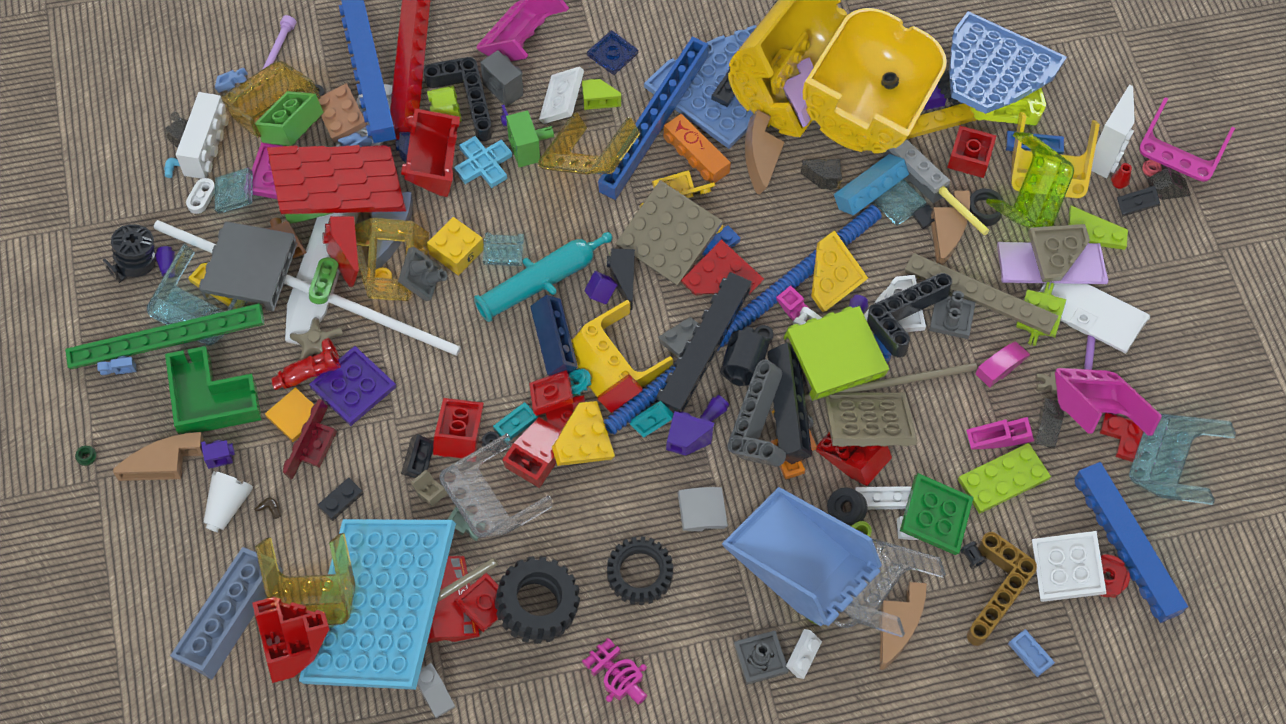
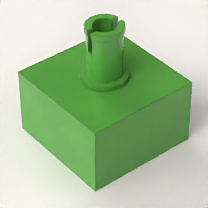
M528 110L506 116L508 139L518 168L540 162L539 141L554 138L552 126L535 130Z

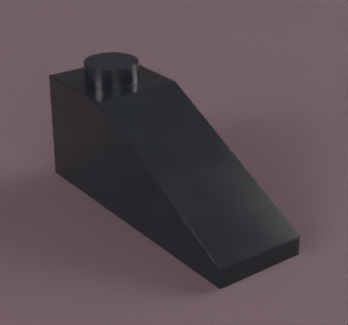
M611 248V256H607V268H610V276L617 283L616 287L624 301L628 300L630 302V310H633L635 249Z

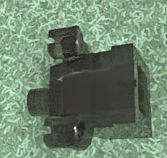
M174 111L171 114V120L174 122L165 128V138L178 148L188 120L184 117L180 118V115Z

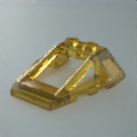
M371 218L355 224L358 266L368 298L409 301L412 291L400 284L398 279L375 278L377 239L405 241V258L408 249L411 247L417 248L427 256L429 251L427 245L429 232L415 222L405 220ZM362 246H369L368 270Z

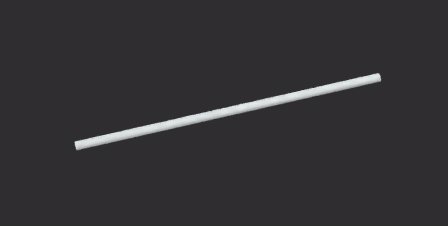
M159 220L154 224L155 230L212 253L213 246L216 245ZM288 274L284 281V284L309 294L311 284ZM330 293L327 302L455 356L460 352V346Z

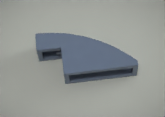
M402 192L406 211L372 212L371 261L374 270L382 267L392 257L406 235L413 209L411 192Z

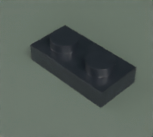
M1155 186L1117 197L1122 217L1161 205Z
M348 477L317 506L331 521H334L364 493Z

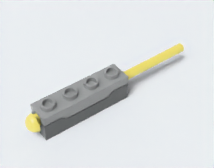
M907 139L897 148H891L884 152V157L892 154L905 160L909 172L906 178L932 203L945 198L983 235L988 234L989 229L948 191L950 180Z

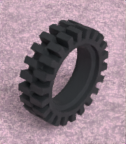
M641 536V540L631 537V541L623 540V544H618L616 550H612L610 553V558H608L607 579L611 590L614 589V594L617 597L620 595L622 601L630 600V604L635 605V602H639V605H644L646 601H648V604H651L653 599L656 598L657 601L661 599V595H665L668 587L670 588L673 578L671 555H668L666 547L662 548L660 542L655 544L654 539L650 538L647 541L644 536ZM634 554H646L652 557L659 565L660 574L658 579L652 585L645 588H636L628 585L620 573L624 560Z

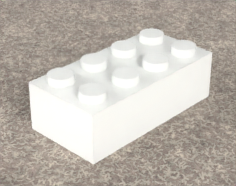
M198 92L176 152V157L184 176L202 179L207 178L208 173L212 171V161L218 154L219 141L223 140L224 127L229 123V115L226 113L225 104H223L220 95Z

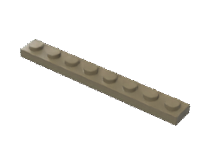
M913 253L905 268L906 273L915 275V277L922 280L929 279L940 273L948 274L952 278L950 292L961 291L965 299L974 301L981 306L1047 335H1050L1058 319L1056 314Z

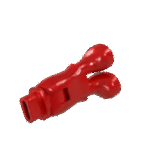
M329 338L323 340L321 344L322 352L314 357L309 356L306 359L294 362L286 366L283 372L279 371L277 376L271 378L273 388L275 390L282 387L287 389L311 377H318L322 373L339 369L341 367L340 358L332 341Z

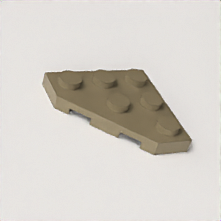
M1085 224L1029 229L1028 235L1042 282L1061 281L1090 241Z

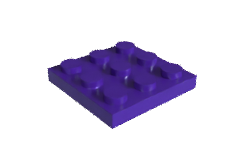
M356 346L339 359L341 364L339 369L322 373L309 384L310 388L350 426L396 388V384Z

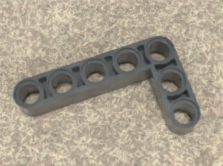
M766 359L760 361L756 366L731 433L728 450L743 460L778 467L786 459L785 451L771 442L759 440L782 377V370Z

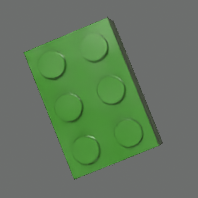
M287 91L254 123V126L262 143L292 146L324 112L316 94Z

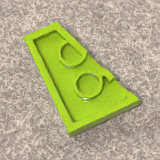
M1070 206L1068 225L1085 224L1090 239L1089 243H1100L1101 247L1126 249L1127 229Z

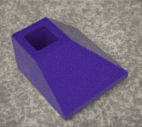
M675 411L667 438L666 450L686 456L710 445L713 440L715 423L707 418H696L686 412L679 413Z

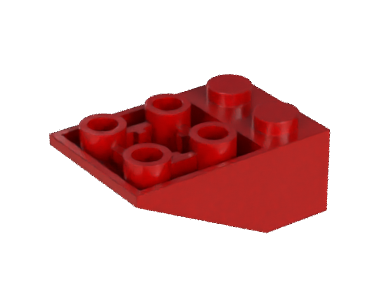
M539 417L513 443L502 459L505 468L540 488L556 465L552 446L562 430Z
M830 432L820 441L815 450L848 477L866 486L892 459L888 446H832Z

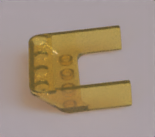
M283 61L270 64L221 96L225 108L236 122L257 138L261 137V134L253 120L262 116L287 91L316 94L318 99L321 97L312 79Z
M574 112L541 156L538 165L543 170L584 175L611 174L638 138L640 132L632 118L627 117L600 156L572 153V148L587 129L579 114Z
M339 533L329 542L336 574L285 576L279 571L272 538H265L257 544L255 549L266 598L277 597L286 604L293 602L306 606L307 610L313 612L316 610L325 612L328 625L345 624L351 616L355 593V579L345 534Z

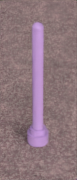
M284 15L280 22L281 31L254 86L256 91L262 89L287 33L293 30L297 23L291 16Z

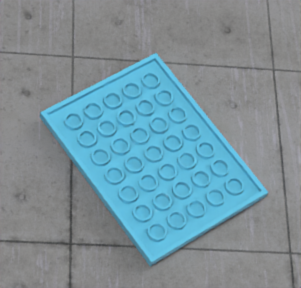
M343 519L318 610L325 612L329 631L314 661L301 671L299 678L301 683L416 690L456 526L453 520Z

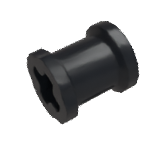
M976 541L968 543L960 550L961 554H964L970 562L969 566L971 569L977 568L987 561L986 556H983L977 548L978 544Z

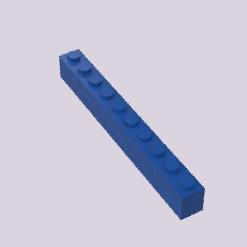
M341 0L342 5H339L341 16H345L341 18L343 28L348 29L344 31L346 41L351 42L347 44L349 54L354 55L350 59L352 68L357 69L353 70L355 81L360 82L356 85L358 94L363 95V97H360L362 109L366 108V111L362 112L365 123L369 122V125H366L368 137L372 136L373 143L396 139L364 0Z
M693 36L691 37L598 180L600 193L614 200L618 198L708 58V43Z

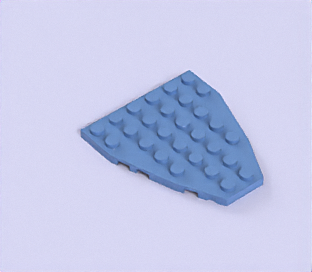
M968 11L956 26L952 35L949 61L951 98L973 107L977 111L985 114L1015 103L1052 82L1067 57Z
M756 25L747 27L745 30L735 31L734 35L728 37L723 35L706 42L709 44V56L674 109L728 149L746 133L750 117L754 113L751 110L747 112L736 96L728 107L711 100V97L730 69L729 63L731 58L757 27ZM674 58L668 60L644 83V88L655 94L676 60Z

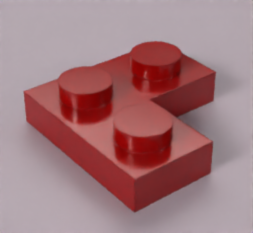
M1105 413L1100 434L1120 439L1115 457L1136 463L1144 431L1132 420Z

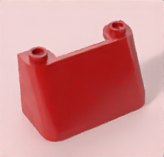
M414 109L413 116L409 115L408 127H411L407 160L406 164H402L401 175H404L405 180L436 195L448 197L453 179L452 167L460 117Z

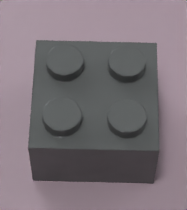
M497 50L480 62L483 85L505 107H508L523 96V73L519 67H515L506 55H502Z

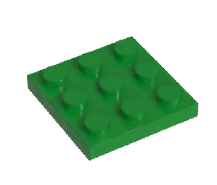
M918 473L914 476L900 532L957 555L960 553L974 497Z

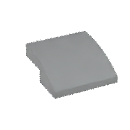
M722 487L691 488L677 492L683 531L702 532L705 528L725 529L728 526Z

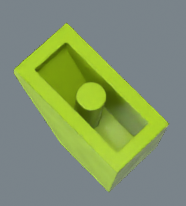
M601 79L582 81L584 110L621 107V93Z

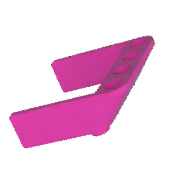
M520 0L509 8L478 43L476 48L487 56L498 50L502 55H506L510 61L526 59L528 54L522 48L524 41L533 36L534 30L545 22L546 17L566 12L569 7L563 0Z
M1165 97L1140 144V153L1153 161L1198 181L1205 182L1210 180L1235 128L1231 127L1216 158L1210 161L1174 147L1153 135V128L1168 100Z
M1057 368L1055 371L1060 408L1066 411L1088 434L1094 432L1102 413L1106 412L1123 414L1129 417L1148 436L1153 435L1162 415L1118 374L1105 370Z

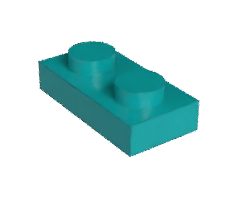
M659 401L631 419L630 425L644 438L671 421L674 413Z
M524 402L493 426V430L507 444L538 419V416H535L533 410Z

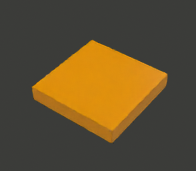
M295 387L268 410L265 416L294 442L300 437L302 426L308 421L314 404Z

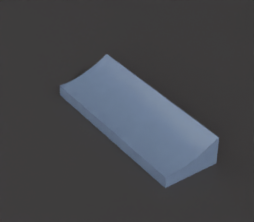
M242 547L170 657L212 680L255 615L252 602L265 599L283 572L279 564L273 559Z

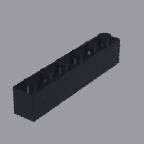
M786 342L768 350V360L782 370V377L773 399L774 418L777 428L776 436L779 448L783 449L786 453L785 461L794 464L811 457L812 449L801 364L792 345Z

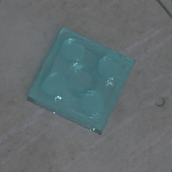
M250 168L215 178V211L218 214L252 204L253 171Z
M904 179L873 201L896 226L911 217L913 212L926 206V201Z

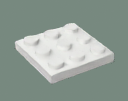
M1097 531L1032 539L1041 602L1106 594Z

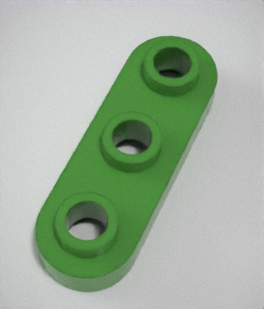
M322 258L318 262L308 296L309 300L314 304H324L329 299L338 272V262L333 258Z

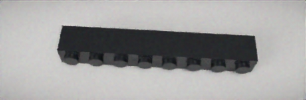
M732 272L729 273L727 278L722 279L719 285L720 291L718 294L714 293L710 302L712 304L711 307L705 309L701 318L703 320L700 325L697 324L693 331V339L687 341L684 347L685 353L676 360L674 366L676 369L667 376L665 381L667 385L664 389L661 388L657 394L656 400L658 402L661 401L673 413L675 411L679 413L684 412L750 293L752 281Z

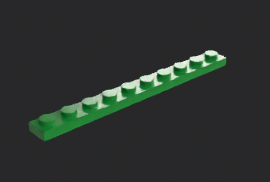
M255 304L66 348L67 367L72 370L99 362L111 361L120 356L137 355L265 325L262 305Z

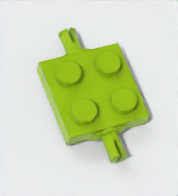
M1046 282L1044 292L1027 289L1024 301L1058 315L1050 335L1017 322L1016 328L1024 329L1031 333L1029 345H1032L1033 341V346H1036L1039 336L1056 337L1066 299L1052 295L1054 283L1050 285V282Z

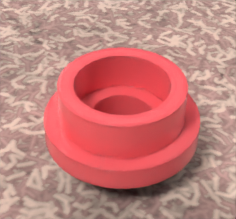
M1149 159L1143 164L1142 171L1149 177H1157L1160 175L1162 167L1160 163Z

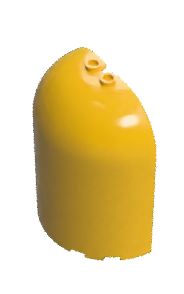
M778 0L731 58L728 78L736 98L747 112L751 110L755 113L759 110L769 115L770 120L767 127L771 125L779 129L781 134L801 137L813 121L810 119L807 126L803 127L784 90L781 89L777 95H774L771 80L766 78H770L774 73L770 63L780 48L792 50L803 32L808 33L810 48L805 52L801 61L810 58L813 67L816 65L847 16L844 9L838 8V3L841 0ZM797 66L793 70V74L789 76L788 79L800 74Z
M863 8L855 10L845 17L804 83L803 100L807 104L806 111L811 120H815L821 126L820 130L827 137L846 148L858 152L868 150L873 153H883L888 149L897 148L908 137L946 69V56L941 45L931 35L915 26L909 29L905 28L900 18L879 9ZM885 73H895L899 78L898 86L894 89L884 88L881 85V80Z

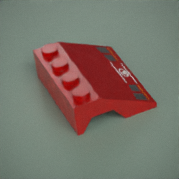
M448 556L440 590L468 574L465 556ZM470 583L437 603L427 644L443 640L457 642L480 637L476 624L455 603V599L470 587Z

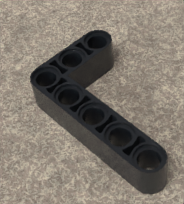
M464 57L426 65L423 69L426 86L430 88L463 83L475 136L479 141L490 140L492 137L491 120L476 60L472 57Z
M945 273L937 274L869 307L867 323L871 331L894 357H904L908 352L910 336L897 321L949 297L952 285L951 276Z

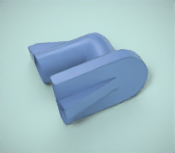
M356 132L350 136L338 139L342 146L360 145V147L372 145L370 137H362Z

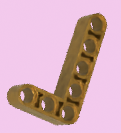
M988 532L983 536L978 549L983 556H986L988 560L1009 575L973 622L967 633L968 641L974 646H980L985 643L1037 569V564L1031 557L994 532ZM985 542L992 543L994 547H988ZM1003 554L1009 555L1012 560L1005 559ZM1021 567L1028 568L1030 572H1024ZM1009 583H1015L1018 588L1011 587ZM997 598L1004 599L1007 604H1001ZM986 614L993 615L995 620H989ZM974 630L981 631L983 636H977L974 633Z

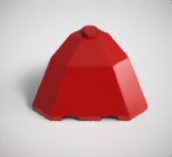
M277 597L252 602L272 683L295 677L314 661L329 631L325 612L320 610L313 612L307 610L306 606L293 602L286 604Z

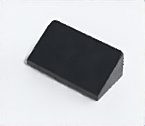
M419 434L411 438L401 471L402 475L416 478L422 472L428 470L434 448L433 440Z

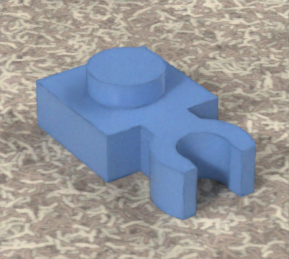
M240 68L236 72L232 70L217 76L215 89L218 93L231 90L235 87L236 83H243L247 80L245 78L248 75L247 71L244 68Z
M120 356L117 359L111 360V362L97 363L98 371H100L101 375L137 372L136 363L132 357Z

